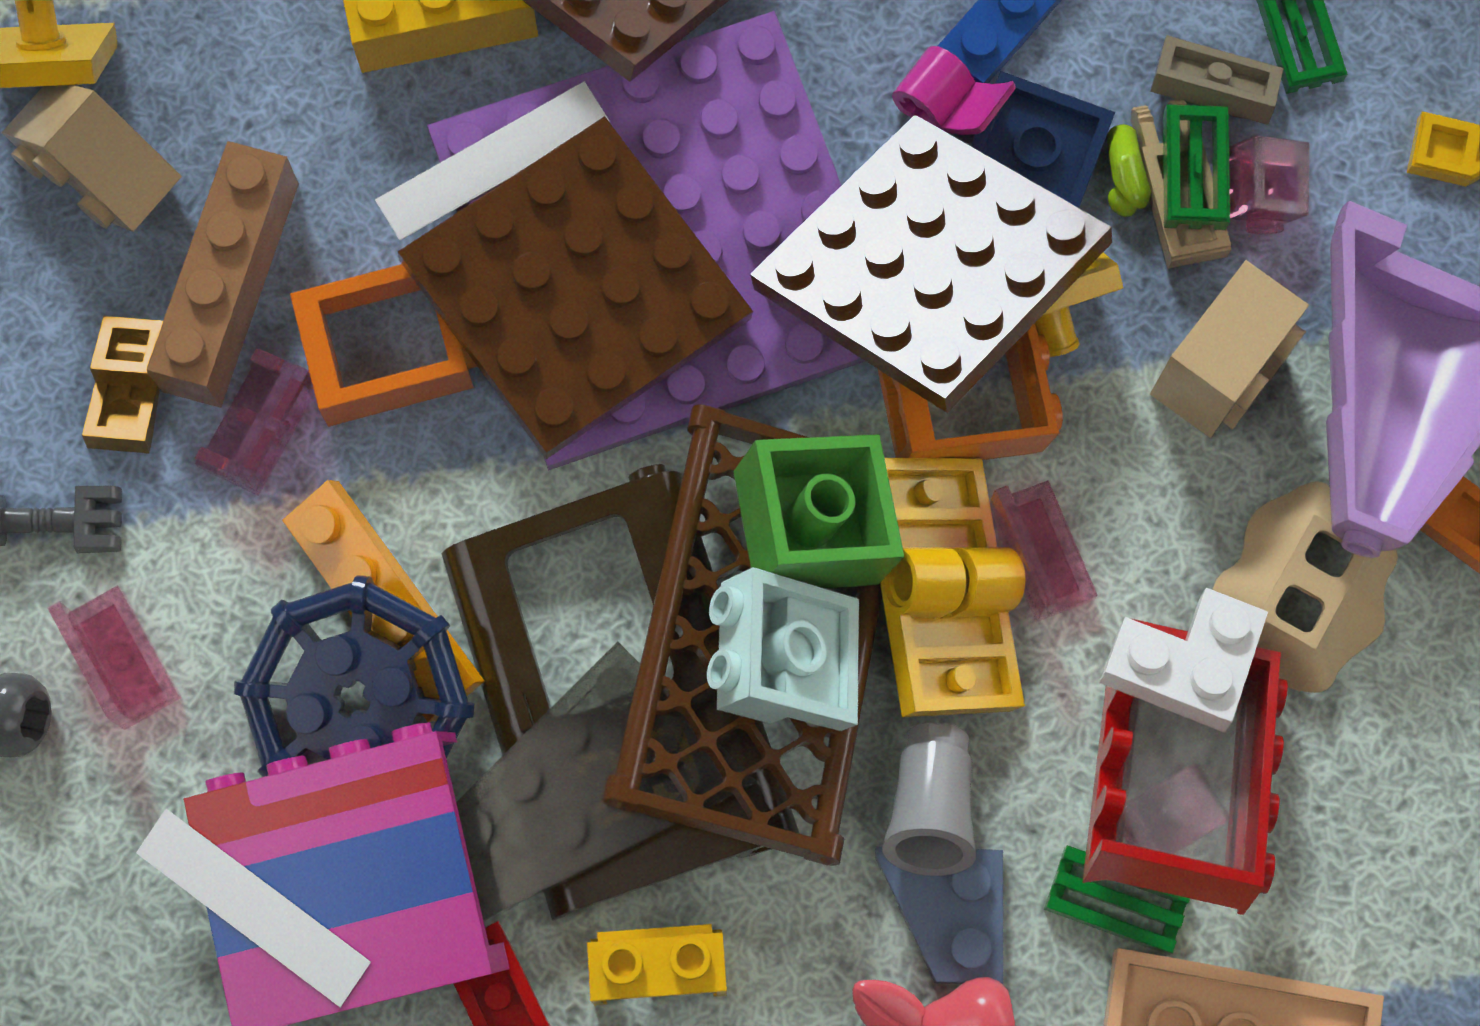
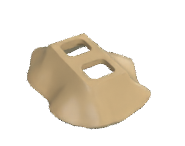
M1319 481L1297 487L1290 493L1267 502L1255 511L1246 527L1241 558L1234 566L1222 572L1216 579L1212 589L1268 611L1257 647L1281 652L1279 678L1287 680L1288 687L1291 689L1310 693L1322 692L1332 686L1340 669L1352 657L1373 643L1382 634L1385 625L1383 599L1385 586L1398 559L1396 549L1381 551L1380 556L1376 558L1351 553V559L1340 577H1332L1309 564L1305 554L1316 534L1324 533L1338 542H1342V539L1332 532L1330 487L1326 483ZM1286 588H1297L1321 603L1322 612L1312 631L1303 632L1277 616L1276 606Z

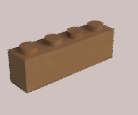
M227 141L146 368L147 373L161 392L219 408L222 407L299 185L287 156Z

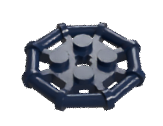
M357 575L351 583L292 602L280 600L270 609L273 617L242 679L235 680L234 694L241 697L260 759L261 767L257 772L261 777L268 776L267 764L301 756L308 749L329 760L331 759L329 748L338 744L368 739L370 748L393 743L392 731L418 724L423 713L439 716L432 729L433 732L456 733V738L466 719L474 717L475 704L468 702L447 634L450 624L442 615L435 618L374 585V581L370 576ZM350 610L352 612L351 631L323 640L320 639L309 625V623ZM375 614L414 636L406 645L401 647L371 630L372 615ZM294 637L304 652L289 682L270 681L291 638ZM424 650L440 699L425 697L422 687H418L414 674V671L417 670L414 658ZM359 681L365 685L362 696L370 702V706L367 711L358 709L350 714L344 709L345 701L341 698V691L343 687L351 688ZM268 697L286 699L287 720L291 728L295 730L297 738L285 748L283 747ZM454 743L443 746L446 758Z

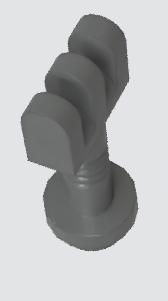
M75 486V507H56L54 509L47 508V510L45 508H34V510L32 508H7L5 496L0 495V546H5L7 533H32L33 531L35 533L40 531L42 533L46 531L52 533L54 531L56 533L74 532V549L77 554L120 552V536L95 535V528L121 527V512L96 510V504L121 503L122 488L118 486Z

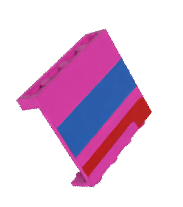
M431 722L405 726L392 731L393 743L370 748L368 739L338 744L329 748L331 757L329 760L308 765L306 756L282 759L266 765L268 776L247 782L243 772L206 780V793L183 798L190 827L371 961L340 1008L206 906L231 1026H286L510 969L504 942L489 945L453 791L443 746L457 743L456 733L433 732Z

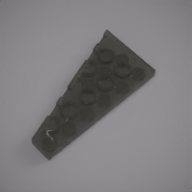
M618 641L456 802L483 921L496 917L518 906L517 904L547 889H552L678 824L634 811L631 813L612 808L602 802L607 777L616 772L640 667V662ZM661 691V696H660V700H659V701H665V700H666V696H665V694ZM673 711L663 716H656L651 738L660 742L668 753L678 754L697 743L696 734L680 712ZM716 740L717 748L729 767L736 772L744 771L745 768ZM697 751L677 763L678 771L690 790L697 795L708 792L723 781L722 775L706 752ZM647 754V764L652 763V757ZM666 774L642 778L640 791L684 802L672 780ZM752 775L742 780V787L745 791L760 784ZM723 791L704 802L703 808L708 809L734 794L729 791Z

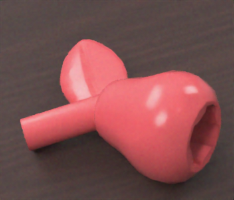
M989 977L966 981L948 995L925 1007L914 994L901 986L887 981L861 980L856 982L852 989L855 1009L866 1026H1015L1008 989L1001 982Z

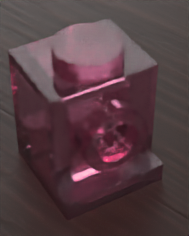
M1255 135L1230 146V219L1246 221V231L1248 233L1276 234L1284 231V224L1308 216L1309 142Z

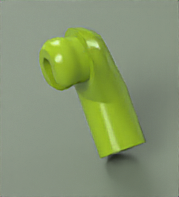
M1120 124L1111 128L1106 137L1112 178L1116 186L1108 193V204L1117 215L1131 217L1136 213L1137 209H1144L1147 206L1152 192L1142 161L1136 130L1129 125Z

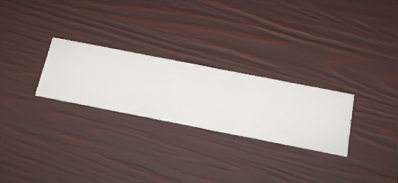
M584 81L380 196L375 201L398 239L402 240L508 180L604 116L607 118Z
M168 809L164 810L136 852V854L340 1008L371 963V961Z

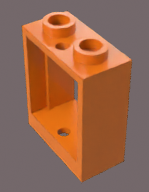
M402 264L290 293L318 409L328 427L474 388L469 369L478 366L437 311L436 314L448 360L344 387L326 315L421 290Z
M1034 323L1005 353L1022 429L935 440L927 400L878 369L895 458H970L989 460L1043 452L1060 434L1059 430L1063 423V412L1058 395L1050 392L1046 374L1050 362L1049 347L1045 336L1037 333L1036 324Z

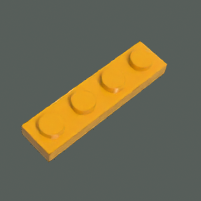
M327 480L282 520L331 589L353 582L357 575L370 576L374 581V585L431 616L438 617L339 481ZM375 614L372 615L371 630L403 647L414 636ZM447 630L466 696H468L485 680ZM424 650L414 658L417 668L414 671L418 687H422L425 697L440 699ZM422 714L427 722L437 721L439 717L434 714Z

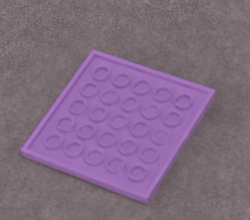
M775 11L678 42L630 82L611 67L605 66L427 125L438 160L441 163L585 81L609 119L610 124L753 310L751 320L548 459L544 457L548 471L688 423L694 405L702 404L726 410L865 362V360L761 295L753 288L750 274L842 186ZM489 191L481 194L480 196L460 206L456 209L457 212H459L469 204L473 203Z

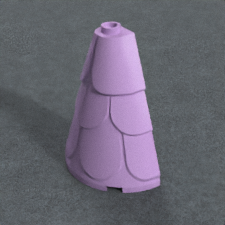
M1348 201L1339 212L1330 247L1332 331L1329 334L1332 413L1328 415L1326 420L1331 524L1332 532L1342 539L1341 546L1345 550L1356 555L1376 558L1380 556L1381 551H1390L1409 544L1474 464L1472 455L1480 446V286L1397 252L1401 247L1407 225L1352 201Z

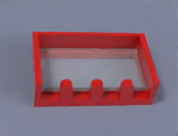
M1135 620L1183 640L1186 639L1188 631ZM1256 647L1233 721L1225 733L1109 686L1105 687L1082 883L1101 880L1115 881L1237 909V914L1240 915L1246 913L1259 893H1268L1275 872V855L1266 852L1268 833H1271L1275 827L1280 806L1279 795L1271 793L1272 775H1275L1279 769L1284 748L1283 736L1275 734L1276 718L1280 717L1284 709L1288 691L1287 680L1279 678L1281 652Z

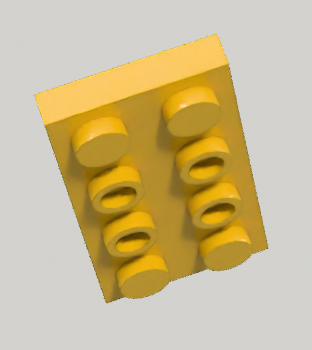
M884 458L904 552V558L880 582L902 717L1011 712L1024 707L1009 611L1015 609L1022 600L1026 581L1025 569L1020 556L1014 549L1010 547H997L982 459Z

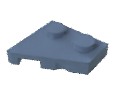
M876 846L875 860L892 890L909 931L912 932L921 956L934 983L963 984L975 978L989 977L1003 984V850L976 849V860L968 869L951 875L928 876L907 872L894 866L884 857L882 847Z

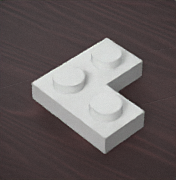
M1205 588L1198 601L1185 640L1125 617L1117 632L1099 683L1225 733L1233 721L1268 611Z

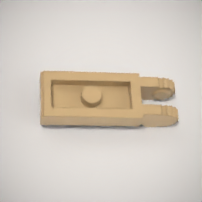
M1175 99L1170 100L1168 105H1187L1184 100ZM1148 106L1133 107L1130 113L1131 124L1137 133L1142 161L1152 192L1150 205L1167 268L1228 257L1231 251V242L1227 229L1213 230V225H1203L1201 229H1189V224H1178L1177 228H1164L1163 143H1159L1154 119ZM1180 120L1181 208H1188L1187 120ZM1202 141L1203 208L1213 209V177Z

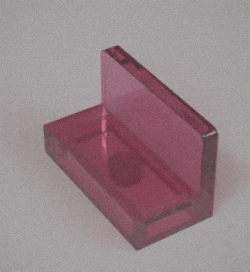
M1049 480L1012 494L1008 486L994 490L990 500L992 519L1004 547L1014 549L1023 562L1026 578L1024 595L1035 621L1044 620L1094 601L1098 596Z
M118 585L72 611L60 601L48 607L53 620L104 714L123 730L130 728L182 698L124 591Z

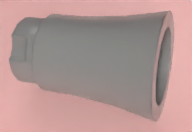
M929 721L913 726L909 729L907 746L900 756L896 796L882 852L891 864L907 872L928 876L951 875L968 869L976 860L971 815L972 759L968 754L969 736L963 729L953 724H937Z

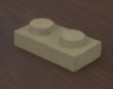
M1166 35L1150 92L1168 96L1174 100H1184L1199 106L1228 107V114L1234 117L1268 125L1276 107L1283 68Z

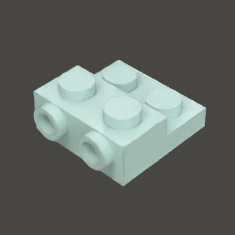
M754 567L721 582V587L715 591L709 606L711 622L720 626L719 650L714 653L707 668V682L712 689L717 690V710L771 724L789 717L838 731L858 725L859 599Z

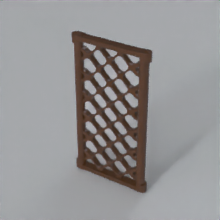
M694 405L687 431L692 435L617 768L615 774L608 775L602 802L612 808L631 813L633 811L801 856L805 860L823 865L836 866L840 864L844 837L839 835L881 606V584L858 586L856 598L859 599L858 725L838 731L823 726L811 727L804 721L789 718L797 729L799 737L781 749H773L767 744L755 725V719L735 714V721L718 731L711 732L706 730L692 709L691 700L712 690L708 682L693 691L685 692L671 678L665 676L669 655H676L687 650L695 652L707 670L712 657L704 645V640L718 633L720 628L719 625H713L704 631H697L684 617L679 616L683 595L705 591L712 598L718 589V580L734 571L744 572L751 568L748 551L741 546L729 526V523L742 517L740 508L729 514H724L711 501L705 499L708 480H716L723 476H729L735 480L733 471L744 457L733 456L723 444L717 442L718 435L753 444L755 440L810 437L729 414L724 410L711 406ZM713 458L717 460V465L712 464ZM701 514L705 518L704 522L699 521ZM710 533L721 535L734 554L735 562L716 572L707 570L700 560L692 556L696 537H703ZM688 572L692 575V580H686ZM675 631L679 634L678 640H673ZM661 691H662V692L665 694V696H666V700H665V701H659V700H660V696H661ZM673 711L680 712L696 734L697 743L678 754L668 753L660 742L651 738L656 716H663ZM735 729L746 731L761 755L759 762L741 772L733 771L729 767L716 745V740ZM824 737L829 738L828 747L824 743ZM800 746L808 748L818 760L825 762L821 784L813 785L803 790L794 786L780 763L782 756ZM697 751L706 752L710 756L723 779L720 785L702 795H697L690 790L677 768L678 762ZM647 754L652 757V763L650 764L646 763ZM760 769H768L774 774L787 797L784 803L768 812L758 811L742 787V780ZM666 774L672 780L684 802L640 791L642 778ZM723 791H729L734 794L748 816V820L703 808V803ZM812 799H817L816 809L812 805ZM786 809H794L803 820L813 825L811 837L769 826L768 820Z

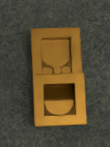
M103 316L90 367L95 385L82 433L87 448L150 453L160 389L147 373L146 368L163 321Z

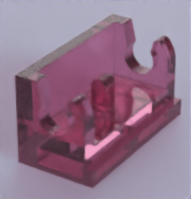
M256 349L250 359L252 363L249 374L207 448L200 447L195 456L197 460L195 464L198 468L259 496L315 393L309 370L289 363L266 351Z

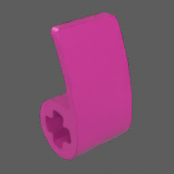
M930 46L893 92L892 98L898 109L910 118L916 115L946 133L971 135L982 133L1014 92L1016 86L1013 81L997 84L975 82L966 65L957 56L941 47Z

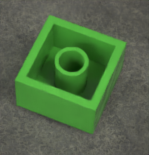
M880 434L755 440L733 471L751 568L754 567L821 588L878 585L904 558Z

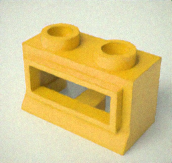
M712 924L597 932V939H590V942H587L590 1001L594 1006L608 1005V1000L702 993H713L714 997L727 996L722 929L712 930Z

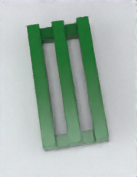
M1256 0L1278 67L1283 68L1281 80L1286 94L1298 92L1299 88L1307 86L1309 89L1321 87L1322 83L1330 81L1332 84L1344 82L1348 74L1324 0H1305L1326 64L1325 67L1317 68L1307 37L1308 32L1303 17L1300 15L1296 0H1281L1301 62L1302 72H1298L1276 0Z
M1166 105L1163 112L1164 228H1177L1178 224H1189V229H1201L1203 225H1213V230L1227 229L1230 223L1228 107ZM1180 120H1187L1188 208H1181ZM1202 121H1212L1213 209L1203 208Z
M1068 845L1064 847L1044 910L1161 953L1173 954L1177 942L1175 939L1178 930L1181 929L1185 917L1183 915L1185 907L1189 903L1190 898L1133 886L1171 900L1170 910L1093 882L1082 883V878L1070 873L1073 865L1084 869L1086 852ZM1065 889L1165 924L1162 935L1063 900Z

